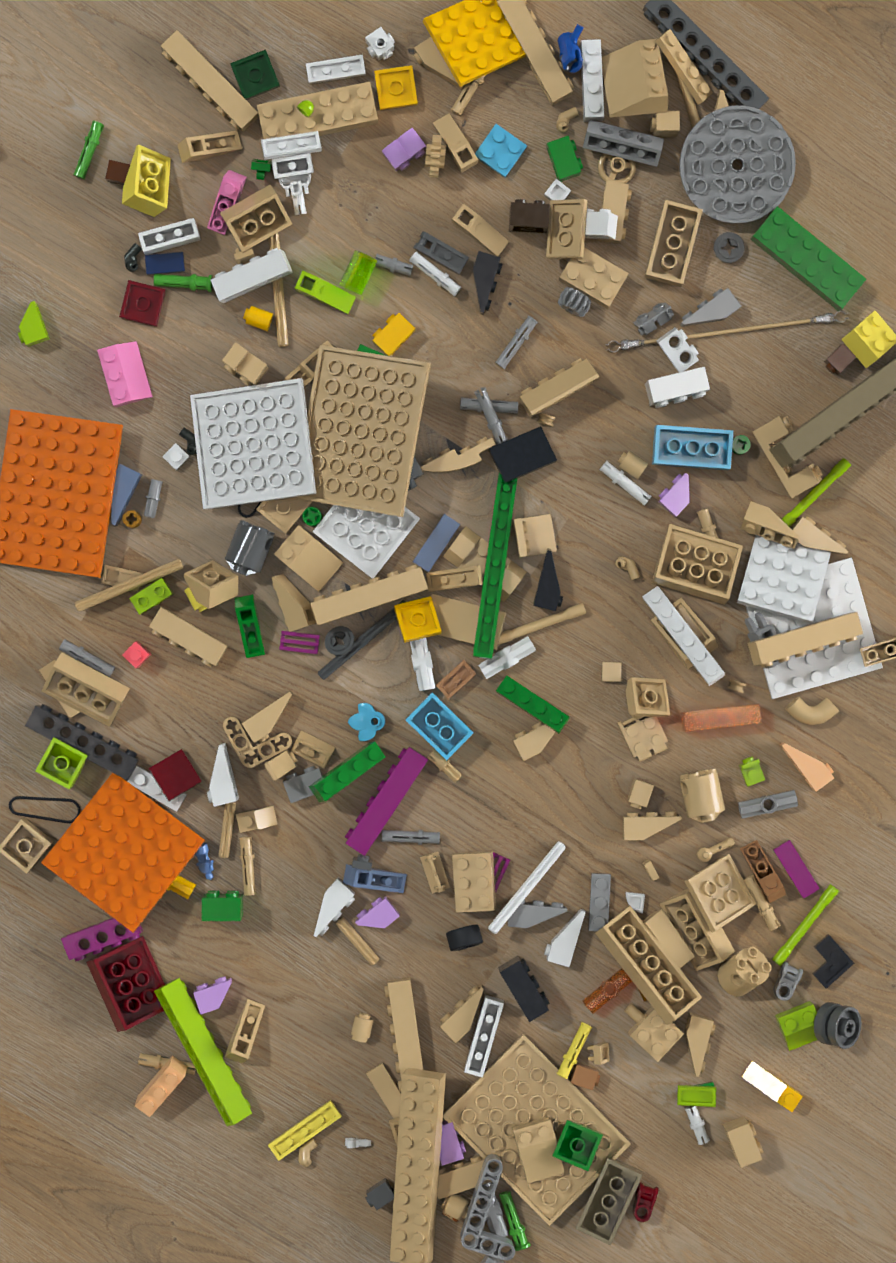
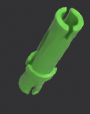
M92 121L88 136H85V144L73 174L78 178L85 180L96 146H99L100 143L99 138L104 127L102 123Z

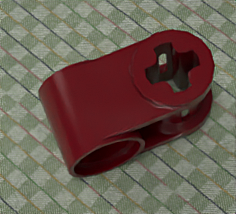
M639 1182L632 1208L633 1215L637 1221L646 1222L650 1219L657 1199L658 1187L651 1188ZM639 1208L647 1209L644 1216L637 1215Z

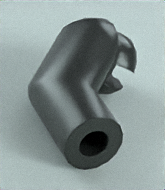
M136 243L124 255L125 267L130 272L138 269L136 256L142 250Z

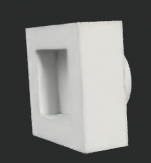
M555 179L544 195L550 200H565L571 190Z
M176 443L163 455V458L176 470L190 457Z

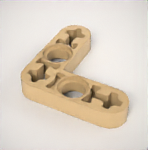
M231 716L223 722V728L241 763L247 768H252L287 750L292 745L293 740L290 734L283 732L253 747L238 718ZM229 720L237 722L235 726L236 731L240 729L242 733L235 735L233 738L231 734H234L232 728H227ZM280 736L288 737L287 746L279 745L278 748L280 750L276 752L275 746L271 741L275 740V743L281 740ZM238 737L246 739V745L242 748L238 747L235 743ZM263 745H270L272 747L270 755L266 756L262 753L261 748ZM258 749V753L263 759L259 760V757L253 759V764H250V762L246 763V754L253 756L256 754L254 750Z

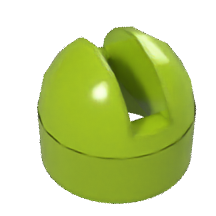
M304 100L297 106V109L304 116L309 117L313 113L314 105L311 101Z

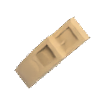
M484 437L477 441V446L473 448L468 446L460 450V455H457L455 449L450 451L448 448L439 453L440 457L434 460L431 457L423 461L421 469L423 472L429 473L462 470L482 462L479 454L496 444L492 438L487 439V437Z

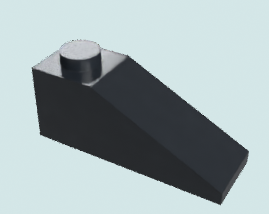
M547 548L533 605L556 611L557 607H561L563 596H560L561 592L552 551Z

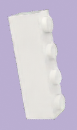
M601 39L581 40L580 50L583 58L581 67L583 122H589V120L603 121L604 100Z
M275 248L268 251L266 256H256L249 260L250 263L245 265L238 264L232 267V271L217 273L215 278L211 279V283L218 300L226 303L293 273L285 252Z
M485 995L464 1067L465 1073L483 1078L504 1000Z

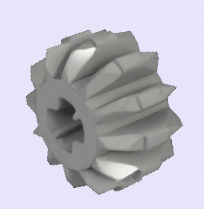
M566 287L560 294L558 304L567 312L584 317L590 308L591 300L582 292Z

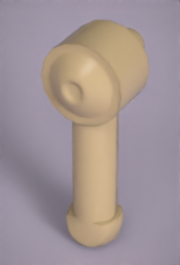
M727 838L725 841L710 848L701 847L697 850V858L702 862H707L713 854L734 846L735 842L733 838Z

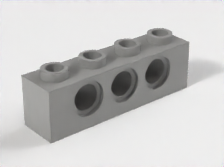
M589 120L583 148L657 167L664 138Z

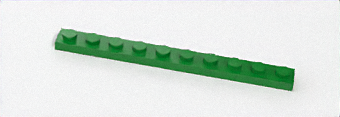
M498 473L472 656L492 660L517 486V479L504 484L500 473Z

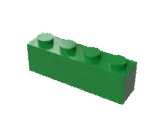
M375 741L369 742L311 784L309 788L319 802H325L386 756Z

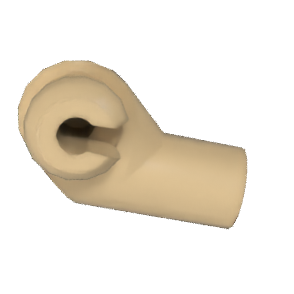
M314 1138L299 1149L298 1161L304 1167L311 1165L310 1152L318 1146Z

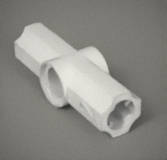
M527 636L517 643L498 651L492 657V660L487 659L478 666L486 679L501 670H506L515 665L520 659L530 655L536 649Z
M427 638L411 641V657L414 672L416 671L419 691L434 689L433 665L430 651H428Z

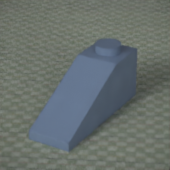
M119 464L116 470L111 503V524L118 526L142 477V474L122 464Z
M346 864L343 883L352 887L403 893L407 874L371 868V871L352 868L351 864Z

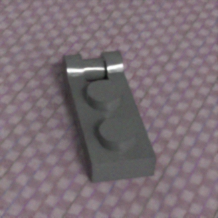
M422 231L421 239L418 243H415L413 248L460 275L469 257ZM427 242L432 243L430 249L425 247Z

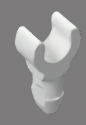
M345 1138V1146L347 1148L371 1146V1140Z

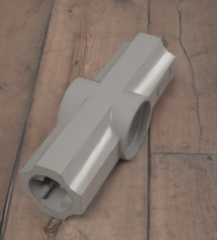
M795 790L738 802L741 819L798 806ZM767 799L772 801L770 809L763 807V803Z
M491 1182L484 1184L483 1186L488 1187L491 1185ZM494 1194L486 1221L490 1233L506 1237L508 1230L502 1216V1208ZM479 1198L481 1203L480 1205H483L486 1202V1199Z

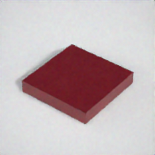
M128 280L119 317L157 327L166 289Z
M182 749L148 769L168 802L202 782Z

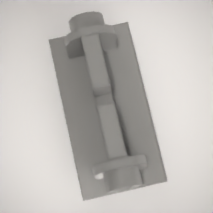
M665 302L659 303L653 307L652 311L638 316L633 324L639 328L638 331L641 336L647 335L657 329L655 321L661 326L671 320L674 313L670 305Z

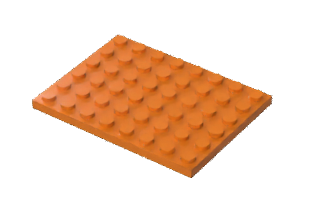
M10 409L0 476V563L101 578L123 425Z

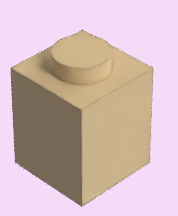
M634 779L627 801L631 802L630 806L641 809L642 806L647 807L654 785Z

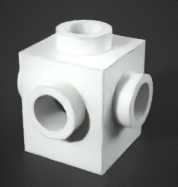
M382 27L365 37V41L369 46L367 50L372 58L376 57L378 61L382 58L386 60L393 54V44L395 41L390 33H385Z

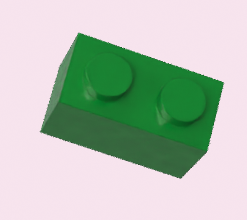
M569 135L546 144L557 180L562 182L581 174L583 165L581 159L576 158L574 151H577L574 140H570Z

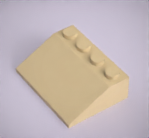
M656 39L639 40L602 57V76L610 118L668 112V91L660 49L655 41Z
M669 524L652 583L725 605L730 598L743 546Z

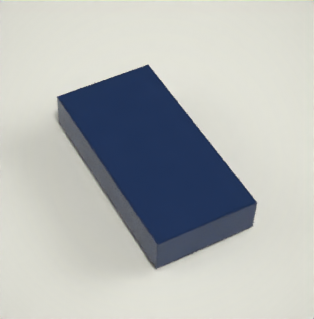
M183 252L145 255L147 275L185 272Z

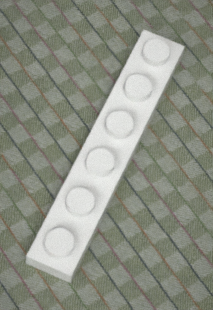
M658 586L642 596L645 603L709 686L725 676L724 671Z

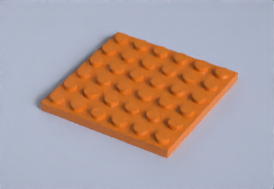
M112 773L41 864L134 933L205 840L122 777Z

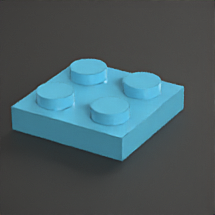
M495 124L475 155L478 160L506 178L527 148V145L498 124Z

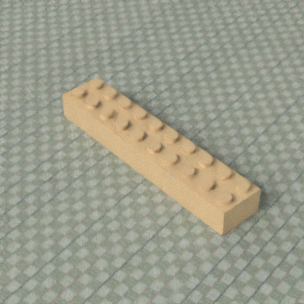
M408 1068L402 1074L390 1261L430 1263L433 1260L446 1073Z

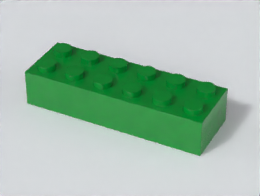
M778 206L750 239L837 311L844 308L866 281L863 275Z

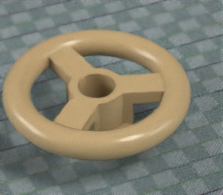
M605 153L601 155L598 162V172L605 182L611 181L626 184L633 178L636 171L635 161L629 160V162L625 163L623 158L613 157V155ZM606 158L609 160L610 169L612 170L609 177L604 172ZM619 163L621 168L616 169L614 164ZM624 169H630L625 178L614 180L617 173L622 172Z

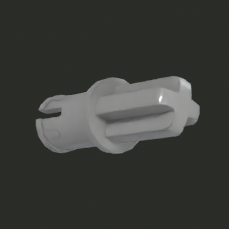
M151 479L149 493L145 497L147 498L144 511L145 517L155 518L158 501H161L159 496L163 484L162 481Z

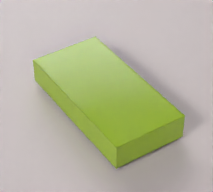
M678 1085L677 1105L716 1107V1086Z

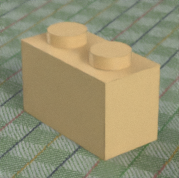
M680 111L655 113L649 122V131L653 132V136L676 138L680 131Z

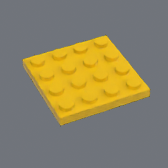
M463 0L423 19L426 29L460 87L526 57L500 7H498L497 0Z

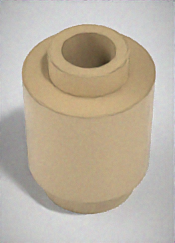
M366 1013L355 1015L351 1031L353 1040L367 1042V1038H370L374 1021L370 1018L371 1015Z

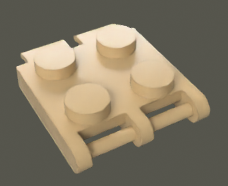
M646 717L642 720L631 718L622 723L621 721L617 723L632 756H637L639 762L652 757L649 751L653 749L655 755L667 749L665 743L668 742V739L657 717ZM633 721L636 722V723L631 724V725H629V726H627V727H625V728L623 727V726H625V725H627V724H629V723H631V722H633Z

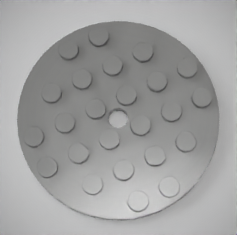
M749 106L720 108L703 117L687 135L682 146L679 161L681 182L692 203L697 208L703 209L702 212L709 217L728 223L754 221L774 210L785 198L794 179L795 152L791 139L788 137L783 126L769 114ZM735 159L742 161L743 165L740 170H735L732 167Z

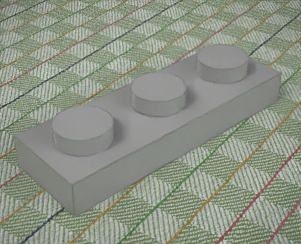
M591 873L589 931H598L609 922L611 874Z

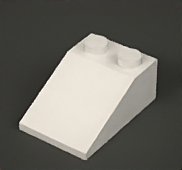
M222 743L218 747L209 787L210 790L207 792L209 802L213 803L214 807L235 802L239 799L226 743Z

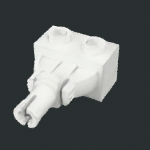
M311 154L272 159L274 178L278 179L282 188L285 189L286 197L290 196L289 189H291L294 214L300 215L299 205L301 214H306L303 187L305 194H308L311 173H314Z

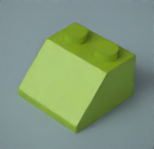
M53 737L35 772L67 789H71L81 773L88 755Z
M811 1001L775 1015L789 1051L817 1040L814 1033V1020L817 1011Z

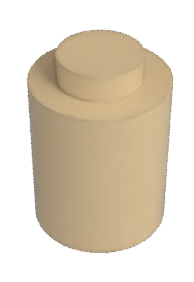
M630 451L627 454L623 452L617 461L620 463L619 468L636 479L641 476L648 463Z

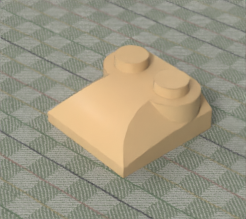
M631 677L628 680L626 687L629 714L633 718L670 716L665 679Z

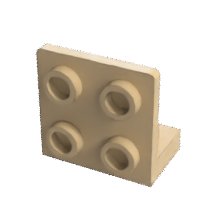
M550 514L513 519L519 558L546 554L547 548L551 549L552 552L557 551Z

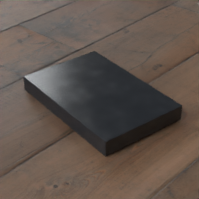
M541 426L489 448L491 457L504 484L557 462L556 456Z

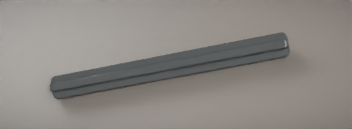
M402 600L399 604L406 603V601ZM394 608L354 641L355 645L351 647V652H346L344 656L337 655L318 671L321 679L325 680L397 619Z

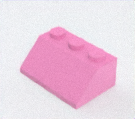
M137 341L116 344L97 350L114 407H120L152 397Z

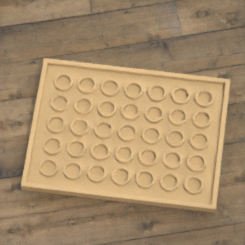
M320 345L307 413L316 494L293 498L403 517L431 363Z
M522 1034L484 1072L483 1078L479 1077L443 1113V1118L448 1123L453 1122L455 1130L484 1160L490 1154H496L500 1157L503 1166L500 1176L550 1226L599 1177L607 1158L616 1160L631 1143L568 1079L558 1076L556 1074L558 1072L556 1066ZM549 1116L557 1143L567 1120L585 1125L603 1134L589 1171L562 1161L565 1173L527 1183L512 1127ZM493 1161L489 1165L494 1169L498 1166V1163Z

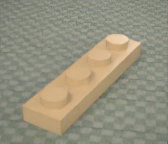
M669 29L655 41L697 104H700L713 92L676 36Z

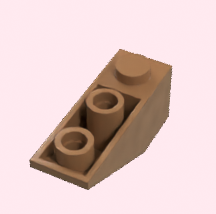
M755 840L740 848L769 904L785 896V888L758 841Z

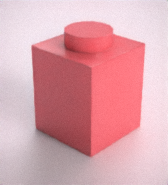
M135 641L122 656L135 668H139L152 654L138 641Z

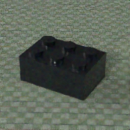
M516 956L498 967L502 978L529 1022L549 1011L548 1005L550 1002L544 991L539 992V983L534 975H529L530 969L524 958L520 960L519 956Z

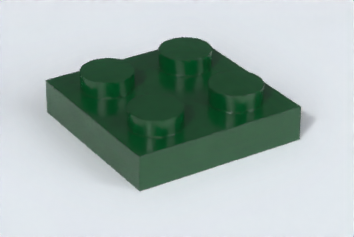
M266 49L230 63L245 100L280 87Z

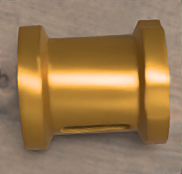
M129 510L123 515V522L127 527L137 528L142 522V517L138 512ZM132 514H134V517L137 518V521H134L131 525V522L128 521V517H132Z

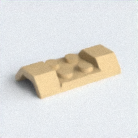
M465 526L443 557L457 568L480 565L483 583L488 542ZM506 557L500 599L502 602L506 601L527 573L508 557Z

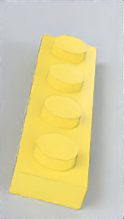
M330 1100L271 1141L268 1147L278 1161H280L341 1118L342 1115Z

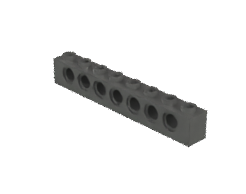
M649 0L644 5V16L649 21H654L662 34L671 29L691 61H694L699 66L698 70L704 76L708 75L712 79V84L717 89L721 88L724 90L726 98L731 103L735 102L738 106L760 109L769 100V97L672 0ZM666 11L669 17L661 18L659 12ZM678 24L682 27V31L676 32L672 26ZM693 38L696 44L690 46L687 44L686 39ZM700 52H707L709 54V58L702 59L700 57ZM720 65L723 72H715L713 66ZM727 79H734L736 86H729ZM747 92L750 99L743 100L740 93Z

